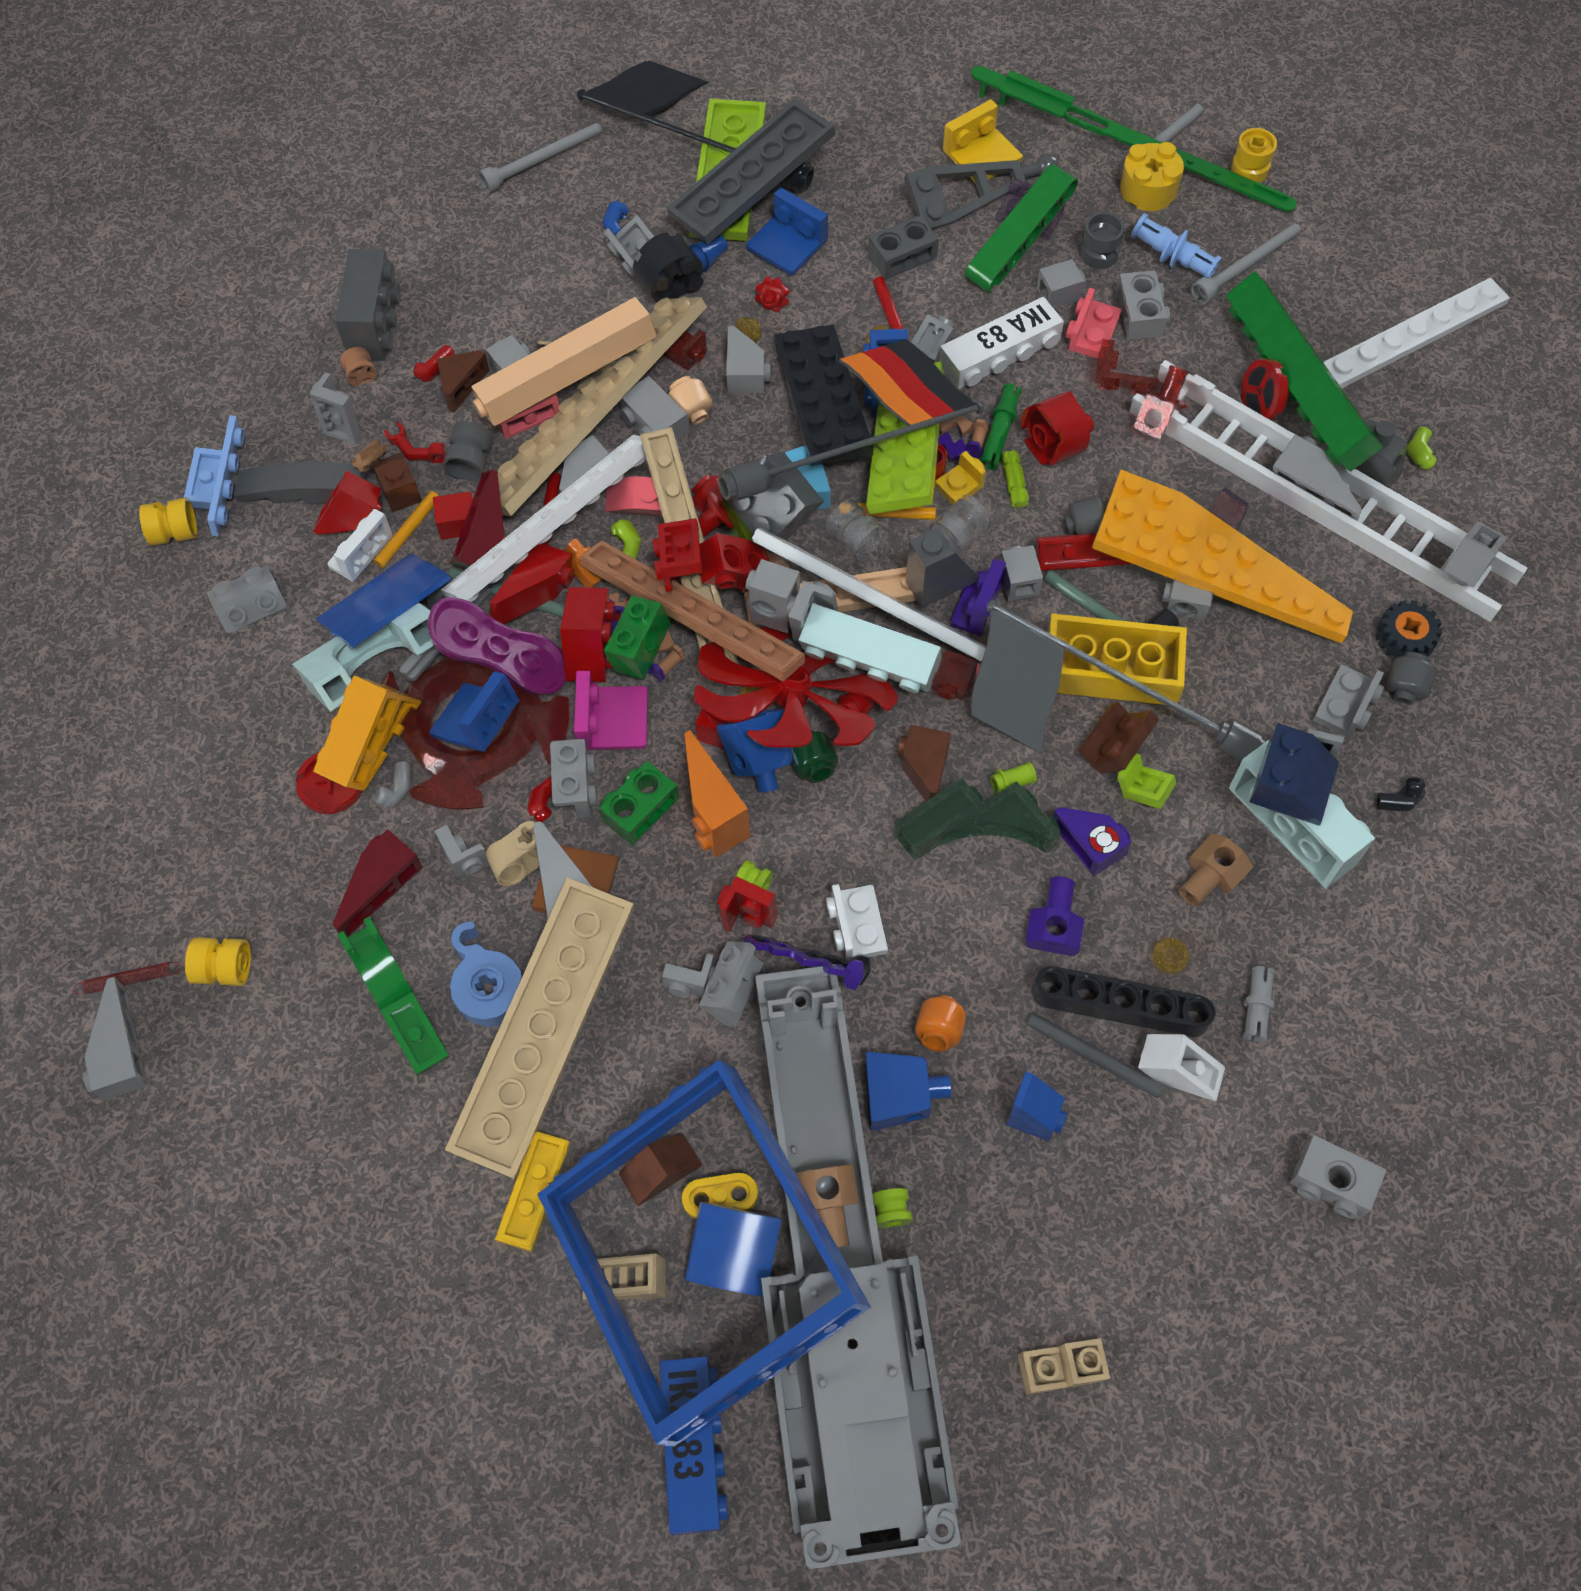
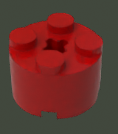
M1066 391L1025 408L1021 416V429L1027 428L1028 438L1024 439L1038 462L1042 465L1049 463L1050 466H1053L1086 451L1090 441V432L1094 430V422L1089 414L1084 413L1074 394Z

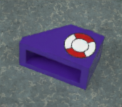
M1059 807L1054 811L1051 825L1093 876H1096L1127 855L1132 843L1127 829L1122 824L1116 823L1110 815Z

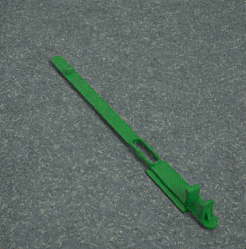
M975 66L971 70V77L981 82L978 97L983 98L989 88L993 87L1001 93L999 102L1001 106H1004L1008 99L1012 97L1056 117L1064 118L1067 122L1098 135L1108 136L1129 146L1163 143L1099 116L1093 111L1073 105L1075 97L1011 70L1007 76L984 66ZM1068 112H1074L1076 114H1079L1090 120L1098 122L1106 126L1107 128H1099L1095 125H1092L1090 123H1087L1083 120H1080L1076 117L1069 115ZM1176 148V152L1183 160L1185 170L1247 195L1248 199L1254 198L1284 212H1292L1296 208V200L1287 194Z

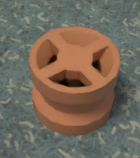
M353 347L341 355L340 363L343 370L346 371L345 375L348 383L357 387L374 381L377 371L371 362L368 350L362 347Z

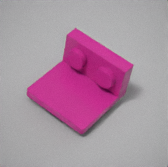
M576 671L574 722L576 739L585 738L587 750L645 749L647 747V687H599L598 684H593L590 671Z

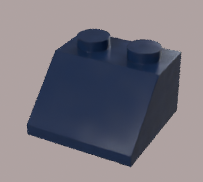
M1277 723L1268 741L1249 803L1320 826L1339 761L1313 734Z

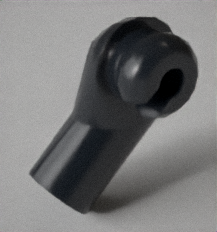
M1410 777L1406 780V785L1397 794L1378 793L1377 810L1404 812L1412 810L1425 796L1424 788L1426 784L1424 780L1419 777Z

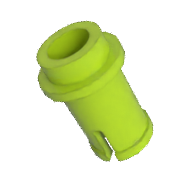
M1030 762L1005 771L1002 769L995 770V774L990 776V783L995 794L1002 793L1004 796L1008 795L1010 790L1030 783L1033 784L1037 781L1035 769Z

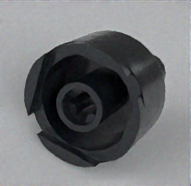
M668 232L661 233L651 238L639 250L642 255L638 263L636 260L633 263L635 275L656 302L663 298L676 299L688 292H695L701 288L704 282L701 277L703 273L702 262L678 233H675L676 236H670Z

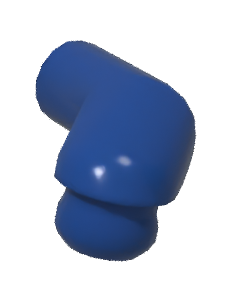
M617 200L608 205L602 220L605 230L609 228L615 235L621 230L618 223L619 219H625V214L629 212L628 206L625 203Z

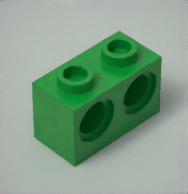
M648 761L640 768L632 769L626 776L625 783L617 791L609 792L599 807L602 821L632 846L680 799L677 784ZM646 787L657 788L652 793L641 792ZM621 811H633V813L628 817L618 816V814Z

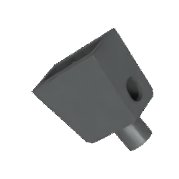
M1368 420L1366 422L1383 448L1355 469L1390 488L1402 474L1408 444L1406 440L1394 434L1396 428L1390 421L1383 420L1377 423L1373 420Z

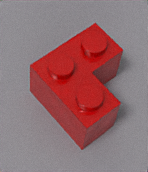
M568 587L560 626L566 681H576V671H590L593 682H606L608 669H613L604 652L612 635L611 622H615L616 616L615 601L609 600L608 588Z

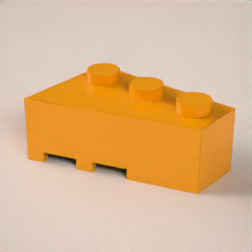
M354 675L351 683L344 691L343 702L337 715L331 722V730L324 747L318 753L317 763L313 772L344 787L365 791L388 755L383 751L393 734L401 735L405 728L401 725L402 720L410 708L416 710L422 701L390 686Z

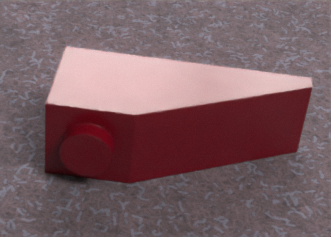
M492 469L481 474L450 564L465 570L505 538L498 473Z
M388 829L381 836L374 837L361 853L332 925L338 934L344 931L347 938L364 923V919L371 917L423 868L417 855Z

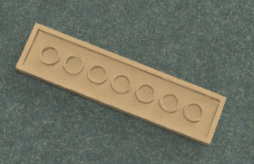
M568 877L566 878L445 1151L512 1179H517L522 1162L540 1126L634 910V903Z

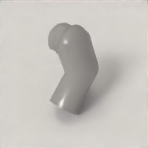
M400 761L394 764L393 784L389 789L381 786L379 790H376L374 800L377 804L384 805V808H393L410 791L411 765L408 762Z

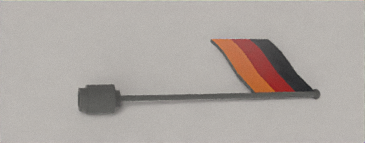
M906 339L839 359V362L856 374L882 405L907 426L769 470L757 460L725 469L724 473L718 475V486L725 500L732 499L738 501L765 492L772 475L969 413L976 412L980 414L984 408L983 404L979 401L973 402L956 388L925 353Z

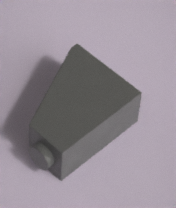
M939 527L909 541L906 583L921 608L979 581L980 577L964 552Z

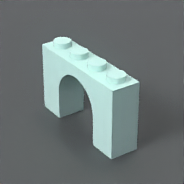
M418 602L354 648H351L336 636L292 665L309 691L331 712L342 704L344 691L351 683L350 676L371 657L395 647H406L418 656L434 646L428 630L430 610Z

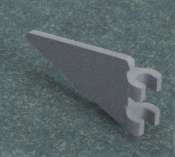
M536 822L533 829L547 917L549 918L567 877L591 886V884L544 824ZM619 945L617 946L615 952L620 950Z

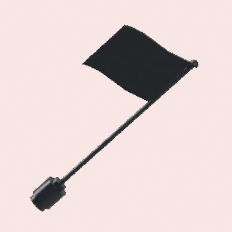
M645 61L630 67L602 85L587 91L580 89L577 92V98L580 101L583 99L589 100L730 153L736 149L649 117V115L669 107L688 93L708 84V81L652 61ZM804 161L779 184L798 191L801 189L807 190L814 177V167L809 166L808 161Z

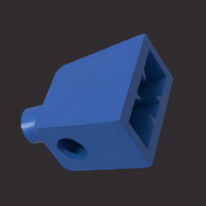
M785 708L765 710L754 718L742 722H725L716 725L734 774L736 776H755L759 793L779 788L775 769L791 764L792 749L791 747L763 746L747 735V731L773 728L781 720Z
M866 1052L865 1070L871 1131L929 1118L931 1112L930 1099L951 1098L950 1076L928 1077L926 1058Z

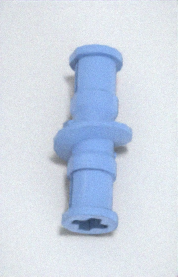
M1144 213L1140 217L1131 233L1132 239L1139 238L1151 245L1154 250L1162 252L1159 261L1162 263L1171 258L1169 264L1171 268L1177 262H1180L1185 268H1190L1206 278L1212 277L1222 257L1219 255L1214 257L1200 249L1201 247L1195 243L1186 241L1188 230H1185L1178 236L1171 229L1165 226L1162 227L1148 219V214Z

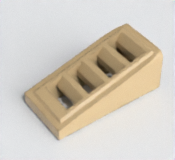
M645 1254L597 1259L601 1268H604V1275L617 1300L666 1297V1259L660 1255ZM645 1267H648L647 1286H645ZM613 1268H619V1288H613ZM629 1268H635V1287H629ZM583 1291V1300H587V1297Z

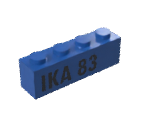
M708 1356L660 1361L661 1392L671 1413L718 1381L717 1367H710ZM721 1414L678 1445H664L669 1530L672 1536L721 1531V1521L728 1520L727 1495H719L718 1477H725L724 1452L716 1451L715 1434H722Z

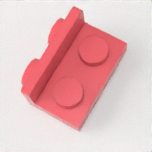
M1089 288L1086 298L1080 297L1075 311V315L1078 316L1077 320H1071L1066 333V338L1070 339L1068 350L1104 360L1121 316L1122 308L1094 301L1095 289Z

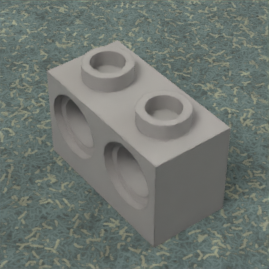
M1156 270L1120 274L1116 296L1119 308H1122L1121 317L1127 340L1163 336L1165 326L1170 323V309L1168 306H1164L1163 283L1158 282Z

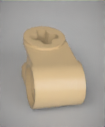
M526 821L520 824L511 833L501 840L492 843L487 848L486 858L500 885H515L539 867L533 829L536 822ZM529 831L530 833H532V837H530L526 832Z

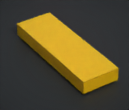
M538 1131L535 1133L522 1162L495 1237L497 1242L533 1252L546 1215V1211L537 1194L545 1189L548 1183L554 1181L553 1177L560 1174L571 1144L570 1141Z

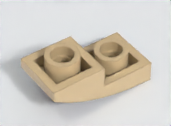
M1101 1338L1065 1343L1059 1347L1025 1351L1017 1355L1026 1395L1092 1384L1110 1379Z

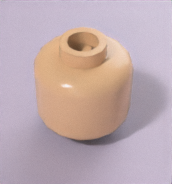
M684 376L670 385L668 395L687 413L688 422L697 425L709 417L708 412L713 402L701 380Z

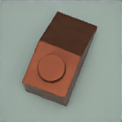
M401 453L381 459L372 466L392 513L422 501L414 477Z
M911 724L908 737L901 736L897 756L903 757L902 769L929 806L935 807L948 754L951 733Z

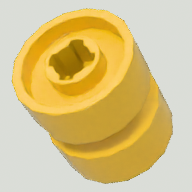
M1251 128L1244 131L1238 140L1231 172L1255 182L1261 183L1268 176L1271 160L1277 147L1275 136L1262 128Z
M189 498L169 500L166 506L160 502L140 506L141 528L149 546L168 544L170 538L180 542L198 537L196 516Z
M194 937L188 945L185 957L187 980L191 984L213 985L218 981L220 985L243 986L247 982L250 969V944L245 939H224L220 944L216 938Z

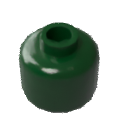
M812 731V740L808 745L796 748L791 747L792 764L801 779L817 783L825 781L833 775L834 769L838 764V755L830 738L825 733Z

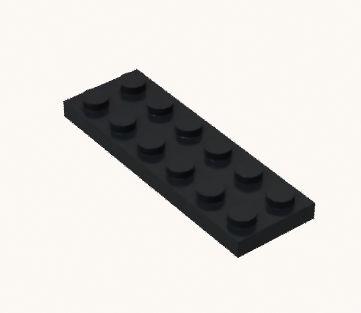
M834 324L774 334L776 349L808 457L871 438L849 370L839 362V359L844 358V354ZM873 444L811 463L810 466L872 456Z

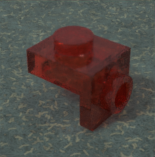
M698 330L692 335L684 331L663 356L688 371L706 355L705 332Z
M946 650L938 671L934 675L932 690H935L937 695L944 699L955 700L957 698L963 701L975 671L977 660Z

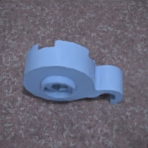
M465 922L455 928L451 937L452 945L458 956L462 959L453 972L450 983L451 997L464 1019L469 1020L473 1024L483 1025V1027L501 1025L523 975L514 960L502 952L485 950L479 944L464 946L467 940L479 936L473 922ZM487 983L497 984L492 987L494 992L486 995L485 991L481 990Z

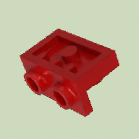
M697 518L657 524L658 538L653 539V547L656 559L660 558V560L654 561L657 580L664 581L666 592L673 591L672 577L703 572Z
M737 876L734 878L731 886H724L719 895L717 904L720 905V916L724 929L731 932L740 914L743 915L742 919L746 923L756 928H761L762 925H765L772 929L778 918L775 894Z

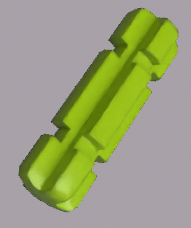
M1016 450L1005 451L1002 464L1003 468L1006 469L1004 473L1008 491L1011 494V505L1014 508L1028 505L1029 496L1027 489H1025L1026 482L1023 468L1019 463L1021 462L1020 455Z

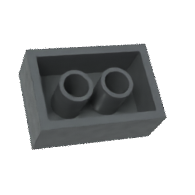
M348 250L335 320L345 350L353 347L365 348L371 356V361H385L387 350H392L393 336L390 330L391 326H396L397 323L395 302H400L401 300L400 285L395 284L394 265L389 263L385 250Z

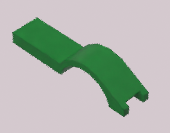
M367 917L363 920L367 926L366 928L348 938L344 931L337 934L362 976L381 1014L415 1074L418 1076L450 1056L371 918Z

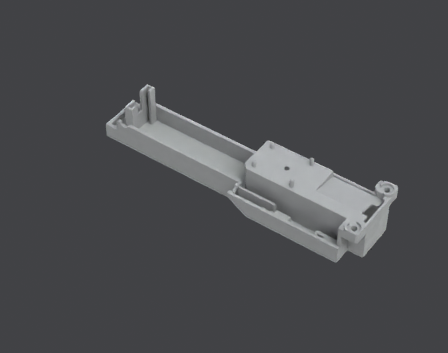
M823 966L755 975L777 1142L795 1173L853 1164L859 1203L844 1205L850 1245L838 1247L871 1305L870 1309L774 1376L794 1533L801 1532L805 1564L809 1569L958 1547L961 1540L955 1509H959L919 1260L918 1256L895 1260L890 1259L886 1260V1262L882 1260L841 988L838 984L837 975L827 974L823 971ZM803 1002L806 1004L803 1007H799L795 1003ZM823 1177L817 1182L816 1191L821 1198L830 1200L837 1195L838 1184L831 1177ZM785 1191L796 1275L786 1274L778 1277L761 1278L769 1344L842 1293ZM850 1339L857 1341L858 1346L855 1349L848 1347L847 1344ZM938 1524H944L948 1529L944 1537H939L936 1534ZM899 1527L900 1532L897 1533L898 1540L861 1545L860 1533ZM823 1542L826 1545L824 1555H817L814 1552L816 1543Z

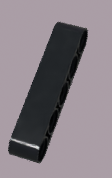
M1055 966L1042 968L1038 972L1032 988V996L1035 1002L1045 1008L1173 1034H1184L1188 1037L1203 1035L1214 1021L1216 1015L1213 1003L1201 995ZM1045 982L1053 983L1059 991L1048 993L1042 988L1041 984ZM1081 989L1088 990L1094 995L1095 999L1084 1000L1077 991ZM1114 998H1126L1130 1002L1131 1007L1123 1008L1118 1006ZM1151 1005H1162L1166 1009L1167 1014H1156L1152 1010ZM1188 1012H1198L1204 1022L1197 1023L1191 1020Z

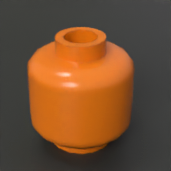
M940 995L938 997H931L925 1000L920 1007L915 1024V1034L927 1049L935 1052L947 1051L957 1046L962 1039L966 1023V1012L950 996Z

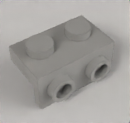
M638 215L616 235L609 228L604 231L610 240L607 246L618 258L622 256L625 259L622 265L633 278L636 276L633 271L634 260L638 263L642 255L639 250L647 241L655 237Z
M268 566L251 568L242 577L231 582L228 580L222 581L207 592L211 605L227 633L251 624L287 606Z
M803 580L797 596L790 598L786 608V615L789 618V627L795 641L799 642V637L813 603L838 611L836 594L829 585L819 581H814L812 584Z
M585 738L552 741L550 743L553 805L556 807L574 805L578 818L592 817L591 806L598 805L596 785H590V775L596 774L595 755L588 754Z

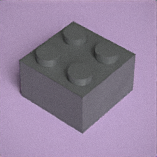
M785 452L766 455L759 463L765 465L767 470L792 461ZM797 468L770 476V483L767 484V490L763 493L738 501L726 500L753 535L757 528H763L785 541L824 502Z

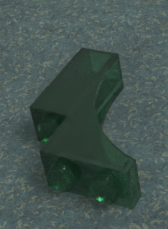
M963 778L896 821L894 826L895 838L914 861L945 843L960 838L983 835L1013 838L1047 853L1057 846L1061 833L1055 819L1050 815H1045L1037 806L1038 803L1035 796L1028 789L1024 790L1017 781L983 803L980 792L972 785L969 787Z

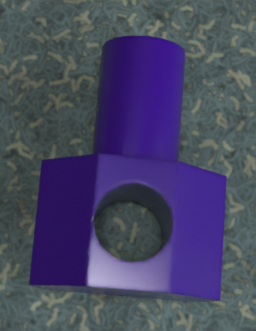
M1060 876L1050 879L1046 907L1031 909L1026 936L1028 948L1068 956H1075L1079 953L1084 919L1071 912L1075 882L1072 879ZM1057 926L1064 934L1053 935L1047 930V927Z

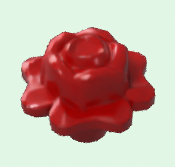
M767 276L762 283L756 285L755 289L758 294L755 296V300L764 309L780 312L783 306L789 304V299L786 296L790 293V290L783 285L781 278L776 277L772 279L770 276Z

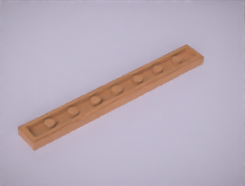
M602 540L579 557L580 566L633 596L662 603L666 615L783 682L805 663V654L676 581L672 580L673 591L666 592L664 581L657 580L654 569Z

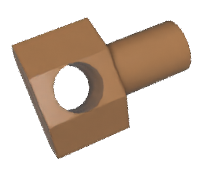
M1211 834L1190 856V864L1197 871L1179 889V894L1188 904L1197 907L1216 886L1225 893L1232 891L1254 866L1246 853L1231 840L1223 836ZM1215 858L1226 860L1229 866L1218 864Z
M853 1164L797 1172L798 1179L836 1246L850 1245L844 1205L859 1203ZM823 1177H831L838 1184V1193L830 1200L821 1198L816 1191V1184Z

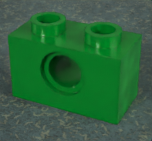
M631 595L604 649L614 672L645 679L671 626L662 603Z

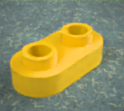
M744 1173L696 1179L684 1188L682 1204L685 1212L695 1220L697 1219L699 1207L694 1204V1201L699 1195L707 1196L709 1199L708 1203L736 1207L742 1211L749 1212L757 1203L758 1189L755 1181ZM743 1189L746 1192L745 1199L742 1201L734 1200L732 1198L733 1191Z

